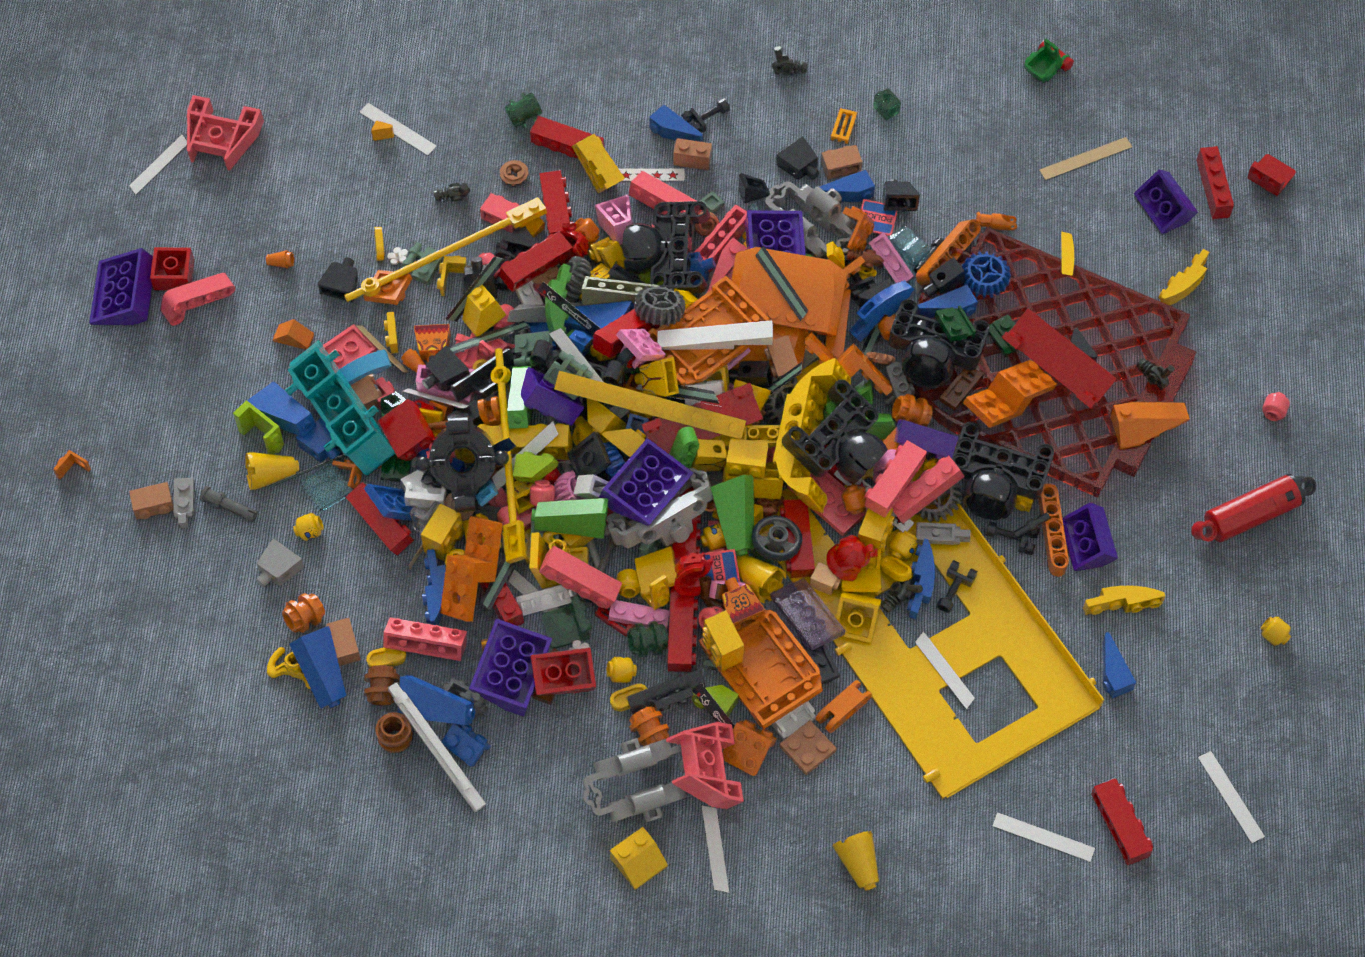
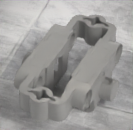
M788 181L782 185H775L770 189V195L765 200V210L785 211L782 207L786 203V198L790 196L796 204L804 209L807 215L827 231L833 232L841 238L837 241L836 246L841 247L844 254L848 253L849 248H847V245L855 229V224L841 211L840 202L842 198L836 190L830 189L825 192L818 186L812 189L806 184L799 189ZM803 217L805 254H811L812 257L828 260L826 244L818 238L816 227Z
M689 468L693 475L649 526L638 522L627 530L626 525L635 522V520L615 512L607 517V522L614 544L631 548L641 541L644 544H650L659 539L665 547H668L675 542L682 543L686 541L689 534L693 532L691 519L703 513L707 506L706 503L713 499L707 473L705 471H697L695 468ZM693 486L694 491H690L681 497H677L680 494H682L686 489Z
M638 738L620 744L623 751L622 754L593 763L596 773L588 775L583 779V802L586 805H590V809L595 815L609 813L612 822L643 813L645 822L653 821L663 817L660 807L687 797L686 791L673 785L672 782L667 784L661 783L625 795L623 799L606 804V807H600L599 803L602 799V794L599 789L593 786L592 781H601L613 776L620 777L657 764L658 761L670 758L678 752L681 757L678 761V767L684 772L681 745L671 748L670 743L666 742V739L640 747ZM590 790L592 793L597 794V797L594 798V803L592 800H587Z

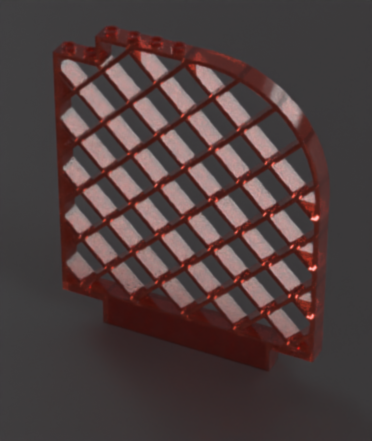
M987 227L984 233H980L977 240L978 244L976 247H972L970 253L951 247L949 254L951 256L954 253L961 254L957 262L962 267L967 257L971 258L972 254L978 255L987 242L994 244L997 250L995 257L1001 256L1002 261L1006 260L1007 266H1010L1011 274L1009 285L1000 294L1014 291L1020 306L999 311L994 298L986 295L984 300L990 314L969 319L971 324L973 325L974 322L982 320L991 325L994 321L1006 315H1009L1012 320L1019 319L1027 309H1030L1035 314L1056 309L1062 324L1053 326V328L1063 336L1067 335L1070 342L1075 328H1078L1079 331L1098 327L1104 343L1091 347L1098 356L1110 354L1117 369L1110 371V373L1116 377L1115 382L1122 381L1129 397L1107 402L1105 396H1103L1094 408L1076 411L1070 394H1073V392L1051 375L1052 380L1057 384L1055 388L1032 398L1028 404L1036 420L1035 423L1014 428L1010 419L1002 423L1005 431L991 435L980 431L978 440L1035 456V454L1023 450L1019 439L1041 433L1045 443L1054 448L1052 460L1054 464H1051L1048 476L1098 498L1113 468L1135 478L1154 438H1151L1140 446L1120 449L1110 417L1113 406L1130 402L1173 403L1197 353L1178 344L1188 324L1190 314L1074 265L1072 276L1062 274V259ZM1028 259L1036 263L1039 271L1018 277L1012 262ZM1067 276L1077 280L1081 290L1062 295L1059 294L1054 280ZM1044 283L1051 298L1029 303L1023 288ZM922 292L918 303L921 304L929 301L930 297L928 298ZM975 292L972 293L976 300L983 299L982 295L979 294L976 297ZM1108 294L1119 299L1123 308L1102 313L1095 298ZM1086 301L1092 316L1071 321L1065 306ZM1147 313L1156 314L1161 317L1165 326L1145 332L1138 316ZM1128 319L1134 335L1114 340L1107 324ZM1170 337L1160 358L1157 359L1150 342ZM994 342L986 344L978 366L981 371L985 372V376L973 390L984 387L989 388L998 372H1000L991 373L984 358L1002 353ZM1140 345L1146 360H1149L1152 364L1154 363L1155 366H1162L1164 369L1169 365L1174 366L1175 370L1168 376L1169 385L1160 390L1157 385H1151L1147 382L1141 395H1139L1131 378L1143 375V373L1136 367L1137 364L1126 367L1119 351ZM1017 352L1008 355L1012 366L1021 363ZM955 368L950 378L951 383L958 376L955 371ZM913 384L916 399H926L928 404L932 406V418L948 430L960 435L964 423L970 421L977 423L976 420L979 418L963 402L960 404L962 412L948 415L933 403V401L940 399V396L951 384L923 391L921 387ZM1060 397L1067 414L1045 420L1039 403ZM1103 416L1110 433L1089 439L1082 422ZM1072 425L1079 442L1057 448L1050 430ZM1115 444L1102 468L1094 449ZM1084 452L1092 469L1078 474L1066 469L1062 458Z

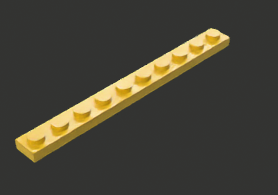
M559 371L554 390L738 439L742 438L746 420Z

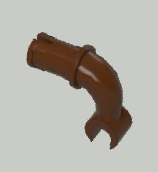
M710 576L701 577L699 579L701 587L700 598L707 607L720 606L725 610L723 602L709 597L712 578Z

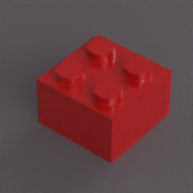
M154 247L150 276L154 290H170L192 283L195 259L191 248Z

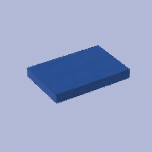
M368 484L364 488L383 517L415 522L422 518L415 506L405 505V491L403 489Z

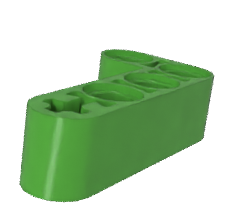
M684 427L680 429L669 455L688 469L691 468L700 445L694 428Z

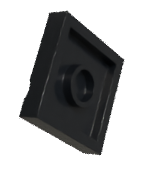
M595 431L567 452L577 478L580 475L597 476L611 465L601 436Z

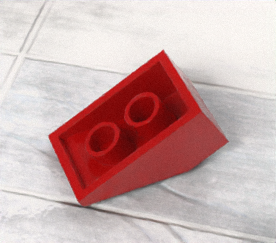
M590 647L531 655L536 695L572 694L595 690L596 681Z

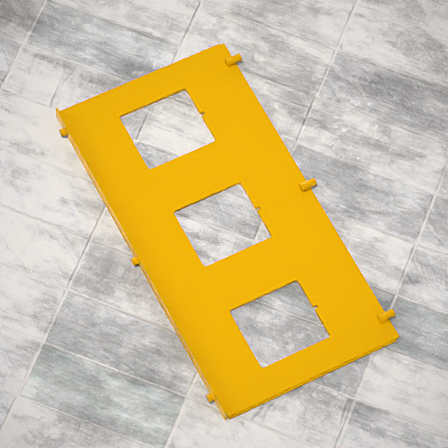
M874 466L868 469L861 479L865 480L870 477L873 480ZM922 466L917 471L911 482H915L919 478V476H921V474L925 471L922 469ZM788 488L781 493L785 500L799 499ZM949 497L944 500V505L948 502ZM783 504L778 507V513L775 516H780V507H783ZM956 504L959 508L958 510H952L953 516L946 515L947 520L940 517L939 522H936L935 518L932 522H929L927 518L922 519L920 517L921 514H915L910 518L914 524L908 532L915 537L918 522L956 524L962 530H970V542H960V544L955 545L930 544L934 565L949 586L952 585L954 579L947 577L946 574L953 560L960 563L957 572L966 577L971 568L978 571L971 587L961 583L956 592L957 597L970 615L929 639L959 678L966 676L995 658L1001 657L1038 707L1036 710L979 743L972 739L958 718L954 720L956 717L955 713L939 691L947 687L948 684L918 645L908 648L892 624L888 626L890 622L881 609L879 610L871 643L832 634L840 596L843 592L842 583L838 590L834 589L832 595H828L810 587L811 577L790 578V571L786 572L785 561H777L837 648L834 649L836 655H843L866 690L872 693L873 700L925 773L922 776L924 782H931L942 799L951 797L1099 710L1104 702V698L1094 686L1096 685L1095 679L1087 677L1004 565V562H1006L1004 556L996 554L960 504ZM936 505L926 506L928 509H938ZM808 507L816 569L818 562L827 565V553L835 544L828 534L825 535L826 531L810 510L811 508ZM770 524L763 527L759 535L768 536L769 529L774 525ZM897 529L892 532L890 537L888 536L884 553L881 552V559L886 556H892L889 544L898 532H902L901 530ZM917 549L909 559L901 558V561L912 567L913 561L917 562L919 556L915 555ZM880 568V592L851 593L875 598L888 591L890 586L898 581L884 573Z

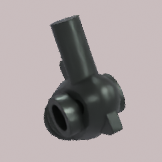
M781 47L774 48L776 61L771 66L775 74L789 75L792 74L793 70L794 74H796V71L797 73L801 71V74L807 72V62L801 61L800 64V60L797 63L796 59L793 62V59L789 58L788 55H782Z
M453 183L449 185L448 190L446 187H444V191L442 188L441 191L439 189L435 190V201L441 202V198L443 201H445V198L446 201H449L448 197L452 201H460L463 199L462 196L468 195L471 189L466 183L461 185L460 183Z
M1144 358L1136 365L1139 371L1145 377L1147 376L1148 382L1151 385H1157L1160 390L1169 385L1168 376L1175 370L1172 365L1164 369L1162 366H1155L1154 363L1152 364Z
M910 579L904 582H894L890 586L889 594H886L887 598H885V601H882L881 608L887 613L894 611L896 605L899 606V602L907 600L911 592L921 593L923 591L922 585H911Z

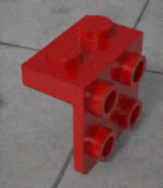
M1266 154L1259 163L1253 162L1247 178L1275 196H1278L1295 176L1296 171L1270 154Z

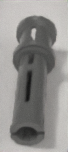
M208 485L201 492L200 501L213 504L214 508L226 509L251 522H254V519L257 517L258 511L227 498L225 493H218Z

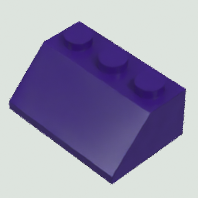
M1158 169L1133 193L1162 234L1185 225L1198 213L1170 172Z
M528 367L520 393L524 401L523 404L529 409L535 408L539 410L544 416L548 417L550 415L554 417L559 423H567L572 426L584 409L579 397L573 400L562 391L554 390L555 386L543 378L545 374Z
M898 419L894 442L903 446L908 440L927 451L926 455L930 452L936 454V459L948 456L952 459L958 436Z
M1089 502L1062 518L1066 544L1074 571L1103 567L1118 559L1104 507Z

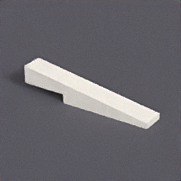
M771 320L658 331V344L661 346V350L734 349V345H773V325Z

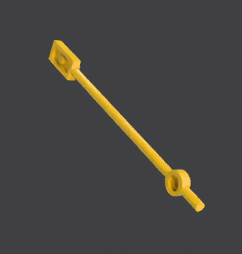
M537 197L506 212L507 218L378 280L376 278L365 279L361 283V288L344 295V297L349 302L362 295L375 296L380 292V286L512 224L514 228H517L547 214L546 207Z
M497 348L495 349L496 367L491 372V380L498 384L502 440L510 438L505 384L510 380L511 372L504 366L503 350ZM510 450L507 452L509 461L504 465L509 524L503 525L506 562L511 564L527 557L524 522L517 520Z

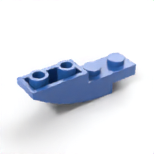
M904 280L882 290L856 312L860 318L849 332L861 342L869 335L873 327L881 321L885 314L891 317L896 313L902 301L908 299L915 289Z
M925 538L923 545L918 544L915 555L919 556L917 562L913 561L911 567L912 573H914L912 580L915 581L914 585H922L923 587L921 593H916L914 599L909 600L907 610L910 611L909 618L912 619L917 618L921 602L929 604L934 587V557L929 540Z
M432 549L427 550L428 558H424L426 570L430 569L431 575H427L428 586H425L426 594H422L424 606L428 605V611L425 612L426 623L438 625L443 615L440 613L446 568L445 565L437 566L435 550Z

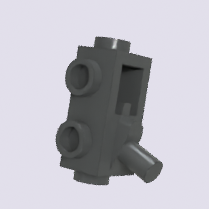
M894 361L889 366H886L892 383L891 394L883 400L886 406H889L901 395H913L916 393L913 384L908 383L907 376L903 374L900 361Z
M452 678L442 689L473 702L475 719L479 715L483 716L488 708V705H486L487 700L482 698L479 693L470 691V687L464 681H457Z

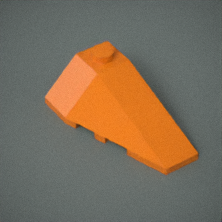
M1130 402L1113 406L1110 416L1120 449L1140 446L1145 441L1156 438L1161 433L1172 430L1190 419L1185 403Z

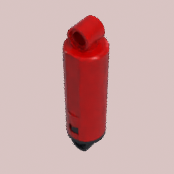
M1286 474L1206 511L1204 521H1197L1193 524L1191 529L1192 536L1202 541L1216 540L1217 542H1224L1304 505L1305 496L1312 495L1316 491V481L1308 476L1294 477L1292 474ZM1204 527L1206 528V533H1205V535H1203V532H1202L1203 529H1204Z

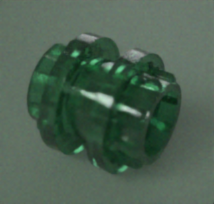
M531 92L528 94L521 93L522 99L514 102L513 99L508 100L509 104L504 108L514 127H519L520 125L523 128L526 127V120L533 118L535 122L543 112L537 99Z
M649 621L646 628L642 623H635L634 628H630L627 633L630 652L638 654L640 658L647 657L648 651L651 650L654 656L661 655L662 650H666L668 647L666 627L663 624H658L657 621Z

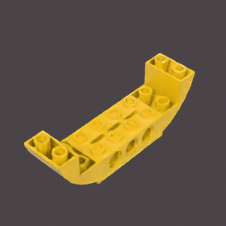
M836 358L813 368L796 384L792 392L787 394L773 463L777 466L782 479L805 505L821 513L824 512V507L827 504V495L810 477L811 472L782 445V437L794 426L800 427L810 436L823 420V410L827 402L826 395H828V390L836 381L841 379L846 380L851 385L850 376Z

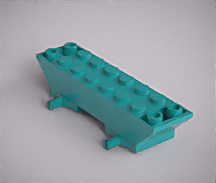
M317 340L289 363L290 368L288 372L292 376L293 384L285 389V391L291 396L298 389L301 390L320 414L332 438L323 446L325 450L329 452L335 446H339L343 453L368 476L392 457L395 451L372 417L379 412L377 408L373 405L369 410L366 409L333 361L340 356L338 351L334 349L328 354L322 343Z

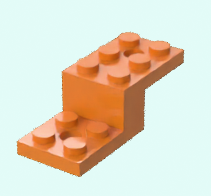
M812 332L806 336L805 348L812 355L815 353L819 357L818 361L820 364L836 358ZM854 343L836 358L850 378L861 369V374L867 380L871 379L874 382V387L880 394L884 392L887 396L892 391V383Z
M1030 359L998 372L988 389L966 397L963 403L991 428L1022 415L1032 398L1053 390L1057 384L1052 380L1051 376L1039 368L1037 363Z
M477 516L469 517L465 555H447L441 614L467 622L473 621L478 582H495L503 523Z

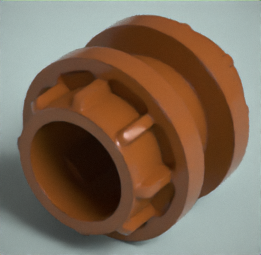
M371 666L368 669V673L364 675V681L370 683V687L364 689V696L367 697V701L372 705H392L394 698L388 691V687L399 682L400 675L396 674V669L392 666Z
M397 712L387 713L376 724L375 731L378 743L385 751L390 753L402 752L411 744L413 739L411 724L403 714ZM393 731H399L398 733L393 735L389 734Z

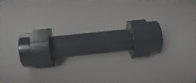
M937 237L932 242V248L923 260L917 262L913 269L916 274L944 241L942 238Z

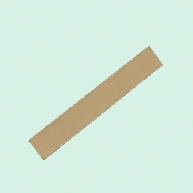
M1124 137L1040 169V172L1045 180L1129 149L1132 145Z

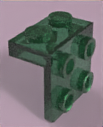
M578 595L570 597V606L542 614L547 636L552 638L551 648L557 649L571 645L576 640L585 641L590 639L589 630L592 629L589 618H585L586 607L584 601L579 600Z

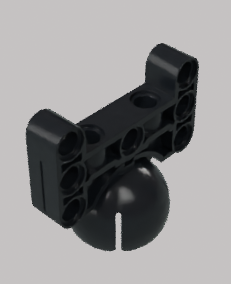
M702 201L661 202L654 209V227L645 223L627 225L623 234V256L632 259L624 260L625 269L631 274L637 275L651 272L650 283L657 285L659 281H664L660 287L666 286L668 289L690 291L692 294L704 292L707 287L704 277L700 272L690 271L693 224L706 223L710 219V212L706 204ZM704 210L702 214L697 215L698 211ZM668 211L666 215L661 216L662 212ZM681 211H686L685 214L679 215ZM680 245H684L683 249L677 250ZM678 280H682L680 285H675ZM701 280L698 285H693L694 281Z
M909 299L902 301L891 327L888 343L894 349L904 350L901 361L902 371L911 383L921 388L935 389L948 382L953 374L954 365L970 371L977 368L990 329L987 322L982 320L974 322L975 337L968 336L966 339L950 342L937 320L916 314L918 305L915 301Z
M538 339L530 355V367L546 374L553 362L556 361L561 365L563 360L558 357L559 353L553 352L552 345L548 341ZM611 360L608 366L604 367L588 362L604 383L626 388L625 366L622 363ZM570 365L567 368L574 375L578 372ZM578 396L584 407L579 416H583L586 420L588 419L587 398Z
M841 379L836 381L828 390V398L837 408L810 436L800 427L794 426L790 428L782 437V445L814 476H824L836 464L837 470L843 479L854 485L865 475L868 469L875 465L888 449L879 437L866 433L879 417L877 410L846 380Z
M967 422L962 428L952 457L955 464L963 465L958 466V468L965 476L964 479L968 480L962 495L964 506L969 508L973 514L984 519L1000 520L1001 518L1006 519L1012 514L1016 506L1017 495L1031 500L1040 498L1052 464L1054 448L1049 444H1041L1037 448L1035 456H1031L978 440L980 433L979 425L975 422Z

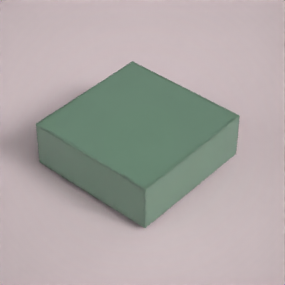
M713 191L700 200L706 204L709 212L713 214L725 206V202Z

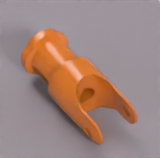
M980 212L976 213V220L979 221L981 227H990L992 230L1017 229V219L1015 216L996 213L991 215L980 214Z

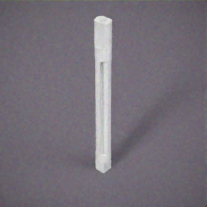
M397 682L388 687L394 702L473 811L477 812L483 808L486 803L408 695L402 691Z

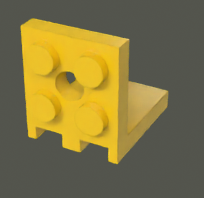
M537 532L531 533L530 570L542 589L561 585L550 581V579L539 573L549 549L540 533ZM587 547L569 548L570 555L588 564L589 549Z

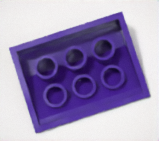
M747 210L745 221L747 249L754 247L762 248L764 245L766 249L806 256L802 211Z
M139 248L99 261L89 324L135 325L147 321L152 290L150 276L153 256L143 248Z
M647 438L602 489L598 499H608V508L613 512L649 526L689 480L693 472Z
M496 619L469 690L479 693L482 698L506 711L524 717L535 689L531 655L548 653L552 638Z

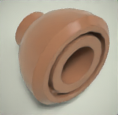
M710 212V219L706 223L695 224L696 232L702 236H709L716 225L719 224L717 216Z

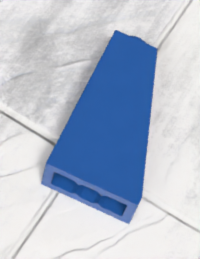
M632 301L575 306V308L597 326L603 328L610 322L632 311L634 304ZM570 316L568 320H565L564 327H566L567 333L574 329L592 335Z
M274 381L247 400L275 422L280 429L298 436H304L317 426L312 414Z
M329 626L291 642L289 645L320 709L329 706L331 709L341 704L339 700L346 697Z
M406 675L400 677V688L408 695L425 720L461 725L470 724L474 720L475 709L473 708V702L414 676ZM398 707V713L403 714L400 708Z

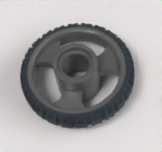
M778 515L767 516V518L761 519L754 526L752 544L755 550L764 558L779 562L793 558L799 552L802 545V533L799 527L788 518ZM770 524L774 525L769 529L768 536L759 535L763 527ZM786 527L793 533L795 543L787 541L788 531Z

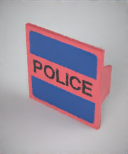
M863 199L861 210L875 221L872 233L882 234L884 232L886 236L892 237L898 211H884L883 203Z
M735 549L705 553V559L707 560L711 556L714 557L711 569L705 576H710L712 580L726 581L735 577L737 582H740Z

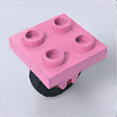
M621 329L616 334L624 344L616 361L625 366V373H630L640 368L646 361L662 360L666 355L661 350V346L649 337L650 334L644 329Z

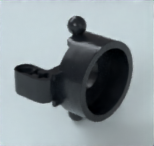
M468 413L448 415L446 428L436 436L432 443L429 459L423 456L419 457L416 460L415 466L421 472H425L430 468L432 476L442 486L451 490L452 499L455 500L456 513L476 511L475 497L479 493V488L492 476L495 463L499 466L506 465L509 461V455L505 451H495L494 443L490 436L478 426L473 425V420H469ZM459 448L470 450L475 457L473 468L465 472L455 470L449 460L453 451Z

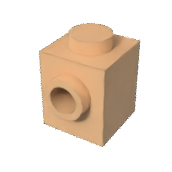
M818 562L811 577L810 587L832 595L834 589H839L841 579L830 571L828 565Z

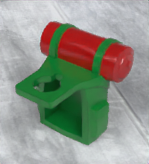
M1045 39L1039 45L1038 51L1031 53L1025 60L1024 68L1035 79L1045 83L1055 76L1057 70L1063 69L1068 71L1071 69L1074 60L1068 54L1062 52L1054 43Z

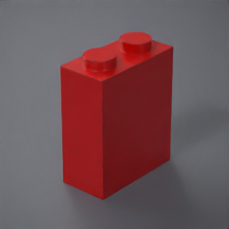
M409 399L378 420L397 457L402 460L409 461L414 459L421 450L429 448V445L435 439L418 405Z

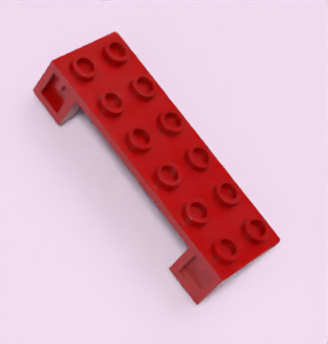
M1027 309L1009 332L1006 331L1002 336L1015 349H1019L1072 391L1089 408H1094L1116 381L1115 376L1030 309Z
M751 383L716 395L719 404L700 401L701 403L690 405L746 420L745 426L763 418L753 394ZM656 418L641 424L646 438L668 454L671 451L677 433L684 427L694 428L697 439L709 440L722 435L663 418Z

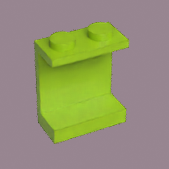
M246 400L233 412L238 431L241 434H247L256 426L265 433L263 439L268 454L274 455L282 450L284 442L280 427Z

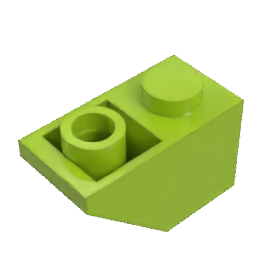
M532 452L516 454L513 477L517 481L535 483V481L541 480L558 467L559 462L553 455L543 453L542 456L535 455Z
M723 685L707 687V691L729 717L738 704L739 694ZM693 693V704L696 707L703 709L704 706L697 699V695Z

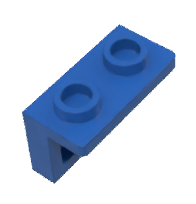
M452 724L441 741L446 748L470 767L476 764L484 750H489L491 747L484 736L472 731V727L469 724Z

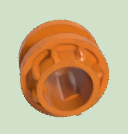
M911 394L898 397L892 407V418L895 419L896 423L900 419L927 427L932 417V406L928 404V401L924 398H918L915 401L914 395Z
M306 593L299 595L298 603L290 600L282 611L283 619L288 628L293 632L300 631L301 633L309 630L310 622L314 626L320 624L325 615L322 602L312 593L309 595Z
M652 706L638 711L629 720L631 732L638 731L640 735L638 738L640 746H646L669 738L668 731L670 728L668 724L661 725L659 719L663 715L661 711H656Z

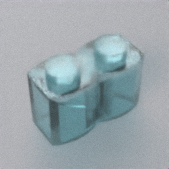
M904 225L888 237L905 264L915 266L929 252L928 244Z

